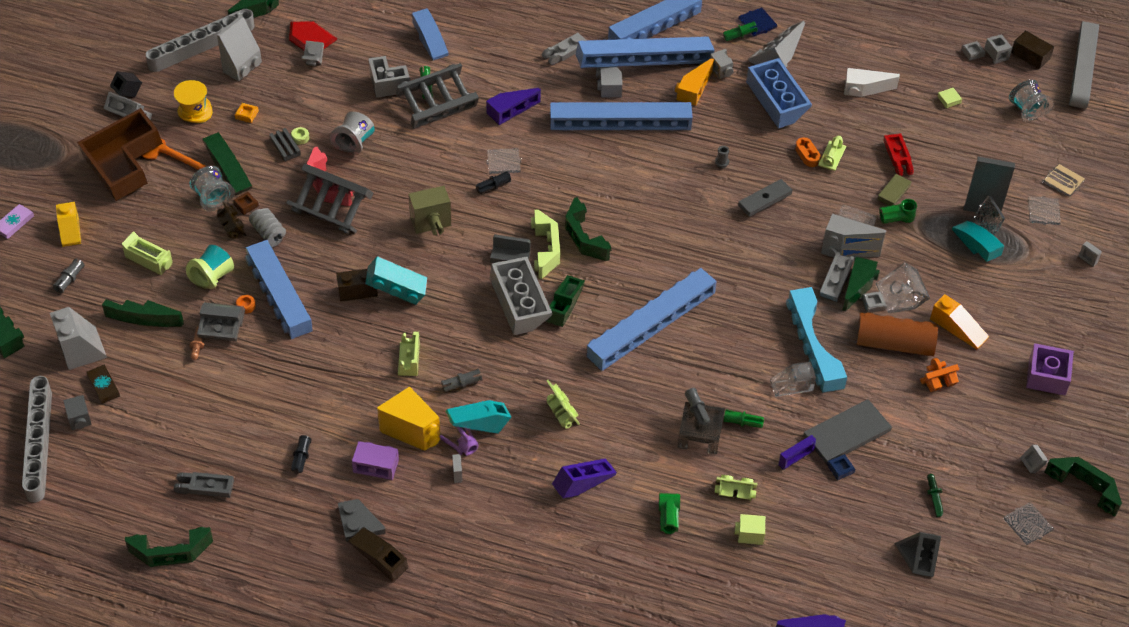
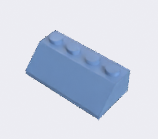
M780 58L748 67L746 82L778 128L794 124L812 106V103Z

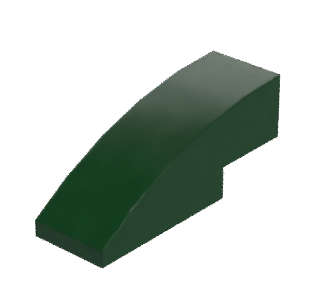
M569 275L566 276L554 293V299L549 305L552 316L545 322L560 327L564 326L580 296L585 280Z

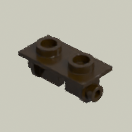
M222 202L224 208L217 211V217L224 226L228 237L235 239L240 233L246 236L243 230L245 225L236 217L238 215L237 211L233 206L229 207L226 203Z

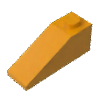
M709 59L683 76L681 82H678L675 87L677 101L691 102V105H697L713 72L714 59Z
M944 294L934 304L930 320L976 350L989 338L963 306Z

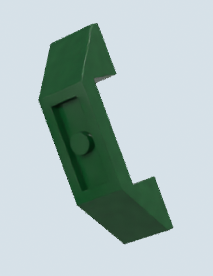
M575 197L565 217L566 231L582 255L604 261L610 260V252L612 251L610 243L605 241L602 235L589 239L588 234L583 232L580 223L585 222L587 209L585 204L581 203L578 197Z
M1080 457L1051 458L1048 461L1045 473L1052 479L1062 483L1071 473L1077 479L1092 486L1096 491L1103 493L1097 505L1114 517L1117 515L1122 501L1114 478Z
M198 527L189 530L190 544H177L168 547L157 546L150 549L147 535L140 534L125 537L128 552L149 567L193 562L213 542V536L210 527Z

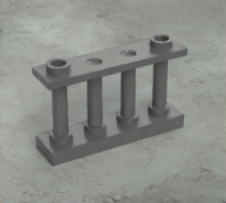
M461 63L449 65L440 71L409 82L404 81L397 85L396 96L405 95L414 113L411 118L413 129L477 106L479 99L477 93H468L459 77L462 69ZM452 78L461 97L452 99L443 80ZM436 83L446 102L440 105L436 104L427 86ZM421 89L430 108L424 111L420 110L411 92Z
M304 163L301 170L306 173L307 179L296 203L287 200V204L292 207L291 210L298 214L305 212L337 225L340 231L347 234L350 231L356 233L357 229L352 227L351 223L360 202L364 198L371 200L374 193L366 187ZM318 178L322 180L323 185L312 209L306 208L303 204L313 182ZM332 185L338 186L339 191L328 216L319 213L329 188ZM349 191L353 192L355 198L344 222L334 219L345 194H348Z

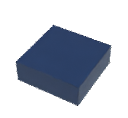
M845 454L827 462L828 468L837 480L855 473L856 469Z

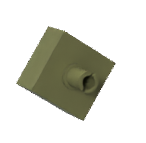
M445 186L409 193L410 219L416 234L432 230L433 235L437 236L436 230L441 235L444 232V227L451 226V202Z

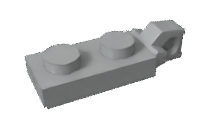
M108 92L103 109L125 117L140 108L143 110L144 106L115 93ZM143 110V112L151 120L152 113Z

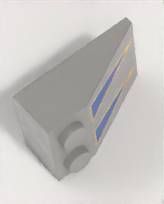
M832 214L825 231L821 254L835 257L836 252H840V255L849 258L851 256L855 258L880 257L886 230Z

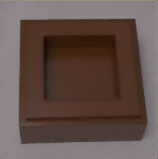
M249 192L233 200V205L243 215L259 207L258 201Z

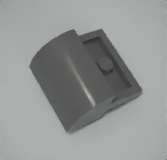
M204 302L199 313L201 319L197 332L198 337L237 341L239 328L242 327L244 306Z

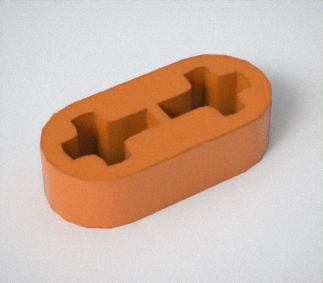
M805 137L799 138L796 141L795 147L797 154L806 166H818L821 155L810 139Z

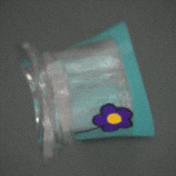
M1026 80L1018 84L1009 94V101L1022 110L1021 118L1024 122L1036 120L1049 113L1054 107L1053 100L1041 93L1036 80Z
M207 166L198 170L189 182L190 188L200 195V204L205 211H213L222 207V202H229L235 195L234 188L229 183L223 181L220 169L216 166Z

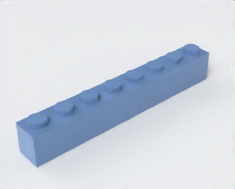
M709 37L578 41L575 55L580 68L705 63L710 59V54L714 53V48Z
M691 102L550 103L551 130H691L692 127Z
M702 268L691 272L687 278L678 281L669 290L663 291L659 297L650 300L640 310H635L631 316L619 321L615 327L606 330L597 339L591 340L587 345V358L603 371L715 293L717 281Z

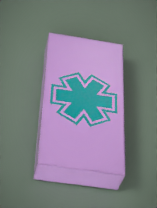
M20 204L0 220V235L6 239L10 238L34 217L33 212Z

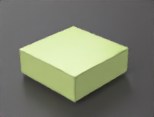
M954 88L938 92L937 97L946 108L962 102V98Z

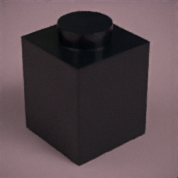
M117 71L110 87L120 96L136 97L143 82L133 73Z

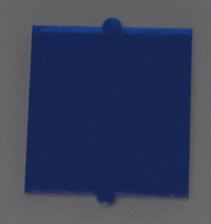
M762 7L738 17L743 25L755 21L756 26L750 27V29L757 27L758 31L751 33L753 36L767 33L778 27Z

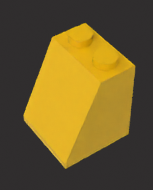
M408 387L377 407L379 430L381 433L424 451L434 447L441 440L439 416L411 387Z

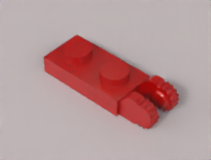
M902 134L884 135L883 141L892 164L895 166L896 174L903 176L902 165H905L907 174L913 175L912 159Z

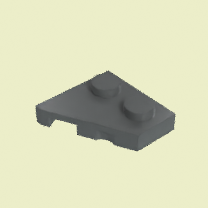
M359 499L338 503L346 542L363 527L375 535L386 533L385 526Z

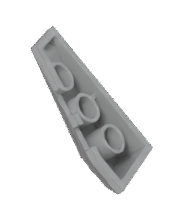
M804 20L787 28L778 35V38L766 44L767 47L756 51L748 60L757 65L780 58L785 67H787V63L792 59L803 31Z

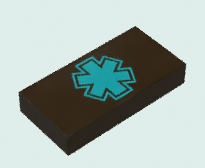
M105 364L86 372L101 404L120 397V393Z

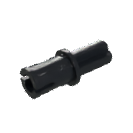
M508 171L494 177L490 176L488 180L476 184L477 192L482 194L492 189L496 190L499 186L511 182V176Z
M299 436L297 448L293 451L294 459L291 471L294 474L303 472L305 461L309 458L308 450L311 443L309 436Z

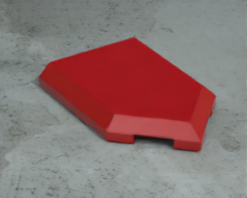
M314 21L290 22L289 41L305 51L306 41L322 42L325 49L337 40V37Z

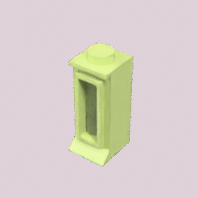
M134 231L122 243L126 258L160 275L168 270L173 263L170 250L166 251L138 237Z

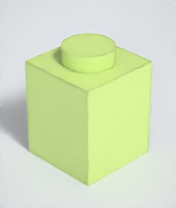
M740 514L739 522H735V534L738 535V543L763 545L766 516Z

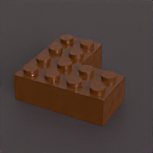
M141 108L77 142L83 157L116 201L148 184L143 169L135 159L163 144L158 129Z

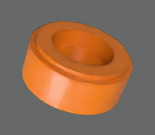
M242 295L236 300V306H244V314L251 313L256 307L255 299L250 295Z

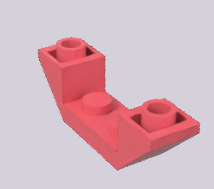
M314 147L307 164L326 171L327 157L318 147ZM317 178L312 186L319 194L323 183L322 180ZM332 185L329 188L324 202H334L339 191L338 186ZM349 191L348 194H345L341 205L351 206L352 192Z

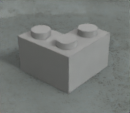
M386 56L368 59L370 77L376 98L396 95L397 85L404 81H410L406 65L389 68Z

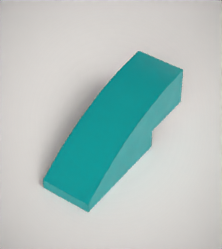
M965 221L952 227L954 233L973 254L979 253L986 262L1002 255L1004 245L983 227L970 221Z

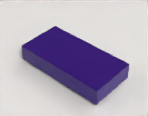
M813 435L780 454L778 465L782 470L814 451L816 439Z

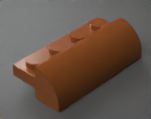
M860 313L857 345L934 357L938 337L937 324L928 321H913L909 318L899 319L889 315L879 316L873 313Z

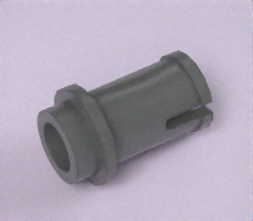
M720 146L718 148L715 164L719 168H725L729 165V148L727 146Z

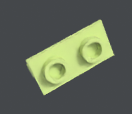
M836 136L832 141H829L818 166L833 171L836 170L846 149V146L842 145L843 140L841 136Z
M721 475V478H716V483H720V485L715 486V493H718V496L733 497V491L738 490L737 498L755 499L756 491L752 489L757 488L758 483H754L753 479L741 478V481L733 480V477L729 475Z

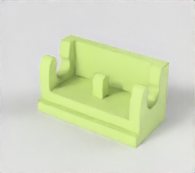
M413 332L411 339L406 338V333H403L402 342H400L398 376H418L419 332Z

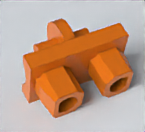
M933 358L930 362L931 365L926 366L929 373H926L925 377L920 379L922 385L927 384L930 392H934L942 388L939 380L944 378L947 387L956 385L959 382L956 372L960 369L958 364L946 367L945 361L940 362L938 358Z

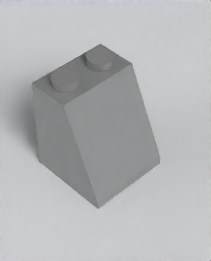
M70 307L50 313L58 342L69 370L107 358L94 325Z

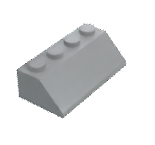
M528 257L491 264L490 280L513 335L532 332L552 316V311Z

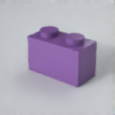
M359 441L352 459L353 473L393 480L399 462L398 449L391 446H380L371 442Z

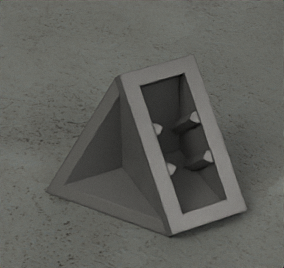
M918 532L894 543L912 573L934 577L941 541L940 535Z

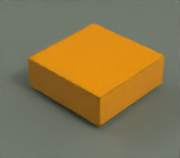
M241 103L235 113V119L252 123L259 112L258 107Z

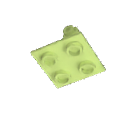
M547 380L555 393L554 395L550 394L547 396V404L552 409L561 426L566 429L570 428L574 421L579 425L580 423L576 418L579 415L574 407L570 405L565 393L561 391L557 384L552 385Z

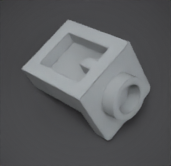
M306 41L304 56L301 58L306 62V65L316 66V64L322 63L324 43Z

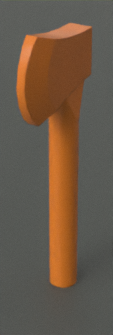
M161 139L163 144L141 155L145 159L154 160L158 157L159 153H164L201 172H205L207 169L206 165L169 148L163 139Z

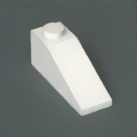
M848 68L844 95L863 97L897 89L900 74Z

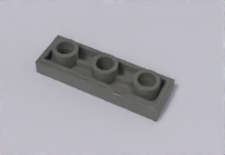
M780 179L740 200L738 206L750 217L792 194L793 190Z

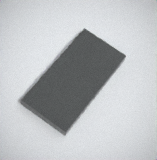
M977 157L963 210L983 214L988 209L984 211L982 209L988 207L986 204H989V209L991 210L989 215L997 210L998 217H1000L1015 169V163Z
M867 399L804 432L803 436L807 438L813 435L816 439L814 450L827 465L828 461L841 455H846L890 432L892 426L870 400Z

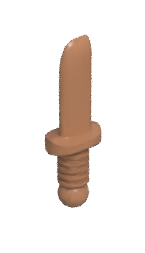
M199 326L196 327L194 341H191L189 345L192 348L191 358L193 360L198 359L200 349H203L205 345L202 342V338H199L197 335Z

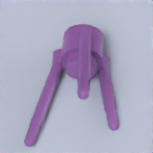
M456 427L462 435L458 439L459 446L440 435V439L457 450L460 455L463 453L471 455L478 449V442L468 428H464V431L462 427Z

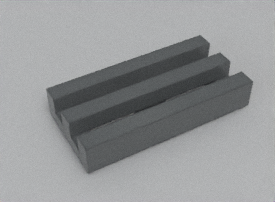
M286 128L282 129V132L276 131L275 135L273 133L269 134L272 143L284 161L301 155L300 149ZM278 138L282 142L283 146L285 147L289 155L285 153V151L277 141Z

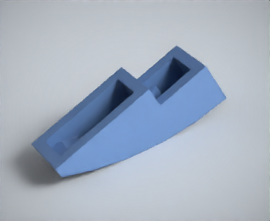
M428 8L412 13V23L419 33L420 41L432 60L449 56L442 35Z

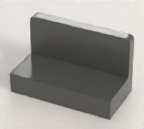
M494 234L490 263L528 257L529 259L531 241L529 239Z

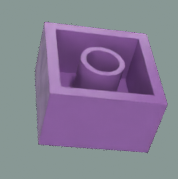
M1034 343L1029 357L1026 388L1066 395L1071 383L1074 351Z

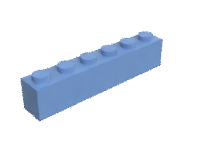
M664 0L610 26L608 40L646 39L677 23L699 14L702 8V0Z
M268 240L246 247V262L248 266L253 267L252 272L255 279L260 280L259 285L262 292L267 293L266 298L269 305L274 306L275 309L273 310L277 320L281 319L284 333H288L290 338L294 339L312 332L311 318Z

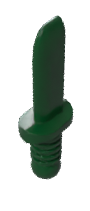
M928 474L927 480L930 490H927V495H931L936 517H941L943 515V507L939 494L942 493V489L937 487L935 476Z

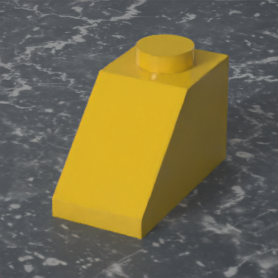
M75 202L57 204L56 213L62 247L81 244L79 216Z

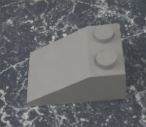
M240 15L217 34L223 73L240 81L255 67L260 65L262 62L260 48L243 16Z

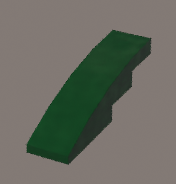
M217 132L203 138L202 141L214 164L221 171L226 183H229L234 194L238 195L252 189V184L220 133Z
M106 299L102 304L105 317L118 321L156 327H182L184 325L182 312L149 300L146 301L144 306L126 300L121 305Z

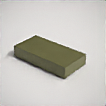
M895 174L878 195L877 200L889 206L896 205L909 189L912 182Z

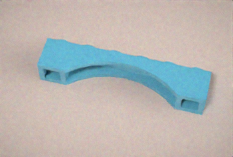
M812 287L791 290L789 299L786 300L788 310L792 312L793 324L797 325L798 337L803 341V349L805 355L809 357L810 369L815 372L817 386L820 385L822 393L845 389L847 375L842 362L830 355L821 346L814 334L812 319L816 312L817 299Z

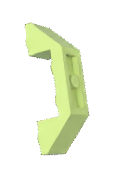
M534 210V217H531V228H535V236L547 235V242H551V245H548V252H538V260H534V271H538V278L542 279L560 264L558 223L541 211Z

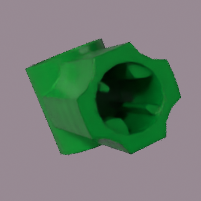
M905 199L901 204L879 208L880 220L883 224L896 221L911 223L916 217L917 203L912 199Z
M659 493L660 531L665 532V534L678 532L680 494Z

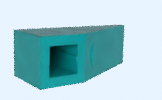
M491 400L454 407L445 411L450 423L455 427L497 434L511 419V415L504 403Z

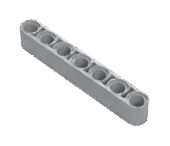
M242 9L146 52L148 69L152 72H158L218 46L217 34L240 15L244 17L250 31H252L255 27L253 12L249 9Z
M1085 21L1081 23L1069 106L1087 109L1099 24Z
M36 376L31 380L28 402L22 487L28 501L34 503L44 498L46 488L52 391L48 379L44 376Z

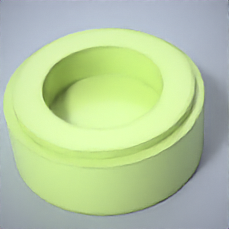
M298 127L292 130L291 137L296 144H305L309 140V132L306 128Z

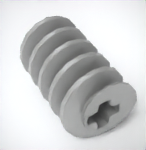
M268 208L255 210L249 215V222L264 241L268 240L271 247L281 243L286 234V229L282 227V224Z

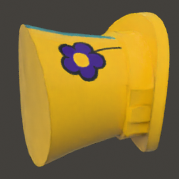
M188 80L181 82L174 89V97L180 105L177 112L181 119L192 123H202L211 118L213 110L210 101L206 98L207 88L203 83Z

